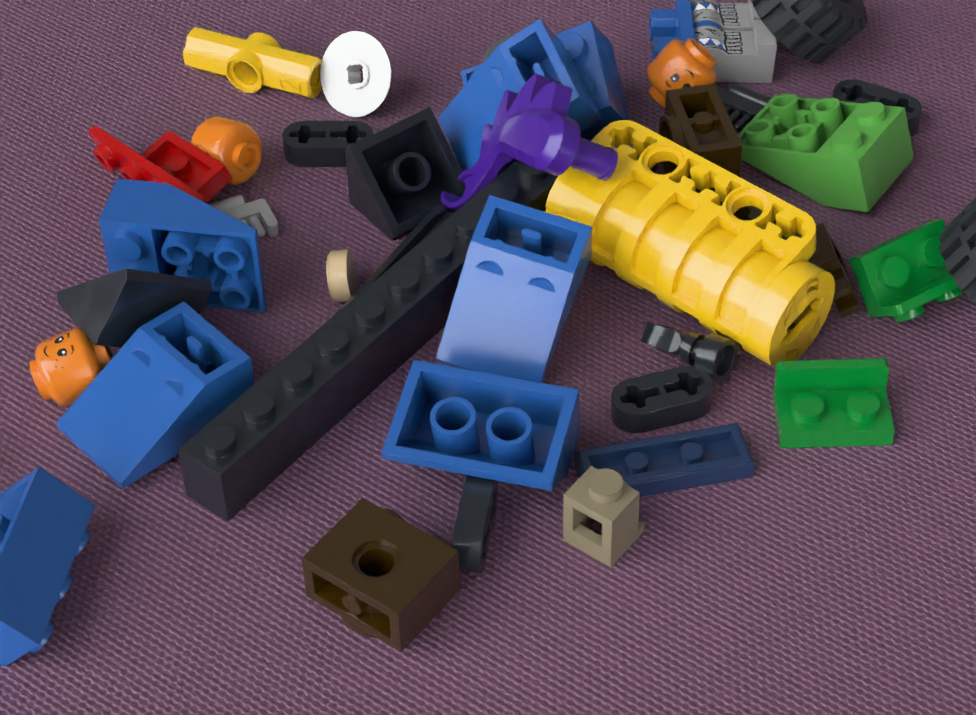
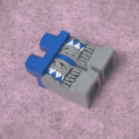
M675 0L674 9H650L648 32L649 41H652V61L672 40L680 39L686 42L691 37L703 45L717 60L718 63L714 66L717 74L716 82L772 83L777 41L758 16L751 0H748V3H717L713 0H692L691 2L690 0Z

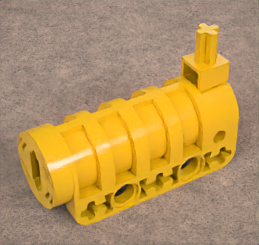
M619 120L604 127L591 142L604 147H611L617 151L618 161L612 176L606 181H601L595 176L569 167L555 180L546 201V210L543 212L591 226L592 255L589 261L599 266L609 267L615 271L619 278L638 289H647L655 294L663 304L679 313H688L697 318L703 327L713 333L735 340L742 345L746 352L768 365L776 368V364L779 361H796L820 332L829 314L835 292V281L832 274L808 261L814 254L817 244L816 224L813 218L803 210L637 122ZM662 161H670L678 166L668 174H657L650 170L656 163ZM696 188L701 190V192L697 193ZM745 206H753L762 211L759 217L752 220H741L734 216L738 209ZM797 233H798V234H801V238H799V237H797V236H795V235H796ZM782 235L789 238L787 240L782 239Z

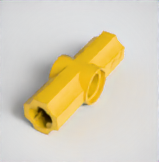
M194 27L187 35L186 45L183 50L184 64L192 68L226 76L230 83L240 91L254 93L262 86L315 99L322 90L320 79L322 60L318 57L282 49L279 43L270 35L255 32L247 39H242Z

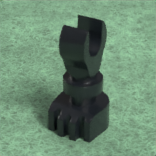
M647 321L641 342L679 355L682 362L692 366L695 365V368L706 372L716 381H729L731 377L730 372L732 370L735 371L736 368L735 361L740 357V355H737V352L740 350L741 344L715 333L708 334L706 337L696 332L685 334L671 327Z

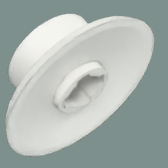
M360 31L347 32L337 37L327 48L321 63L320 79L324 95L335 110L349 117L365 116L376 110L385 99L391 83L390 60L380 42L373 36ZM361 67H363L362 71H363V78H364V80H363L362 83H361V71H360V68H361Z

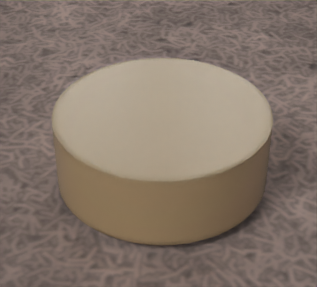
M350 249L330 251L326 260L329 293L331 299L336 303L347 302L357 291L353 254Z

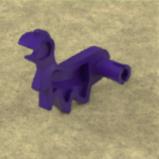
M534 73L518 94L510 90L504 92L493 125L486 123L483 126L480 157L475 165L464 170L458 176V180L465 182L463 196L459 197L442 191L441 203L446 205L447 208L457 211L494 180L498 172L514 158L553 176H559L571 167L595 176L601 181H606L615 171L618 153L611 147H604L581 138L579 124L567 116L573 91L570 87L553 82L549 78Z

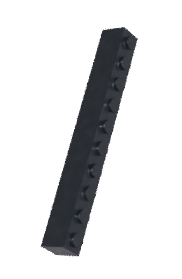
M519 160L513 162L178 449L186 495L227 521L233 518L445 327L470 241L489 195L545 211L548 195L558 176L537 170Z

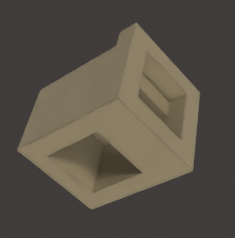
M591 466L563 494V541L611 568L644 532L645 524L639 521L640 492L631 488L623 481L622 476L618 472L606 468L596 469ZM595 521L602 524V536L589 529Z

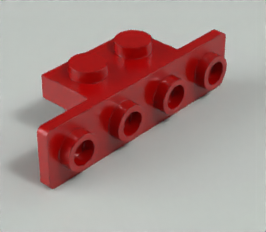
M96 125L88 131V134L97 146L93 150L96 159L110 173H114L116 170L120 171L124 179L168 183L207 204L233 179L224 164L170 130L141 155Z

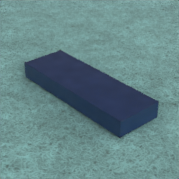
M738 423L574 451V466L578 478L591 466L596 469H612L622 476L623 481L631 488L640 492V497L753 477L755 466Z

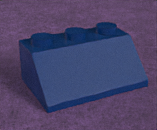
M413 360L381 452L382 459L553 491L568 475L581 430L579 389Z
M37 467L0 494V666H7L28 652L32 654L38 652L47 642L54 627L50 618L55 605L66 594L72 582V575L68 573L72 562L85 547L90 537V530L86 527L95 505L41 467Z

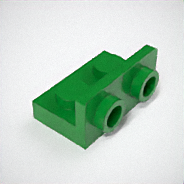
M943 218L927 221L849 258L870 317L892 316L894 322L906 321L925 312L923 304L933 299L935 302H942L964 293L954 282L955 280L952 275L948 273L944 265L945 260L940 254L939 246L942 243L939 238L941 232L946 227Z
M887 359L779 361L776 364L772 402L780 448L892 445L895 429L886 392L889 375Z

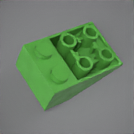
M788 93L775 95L738 134L742 144L741 159L825 207L869 212L914 159L905 107L886 106L880 102L855 103L839 101L836 98H802Z

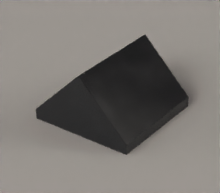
M430 107L345 148L349 202L390 239L416 227L436 205L442 204V191L462 197L464 194L465 182L458 180V176L463 171Z
M123 269L58 291L57 300L94 345L122 348L139 327L183 301L200 314L212 290L211 280Z

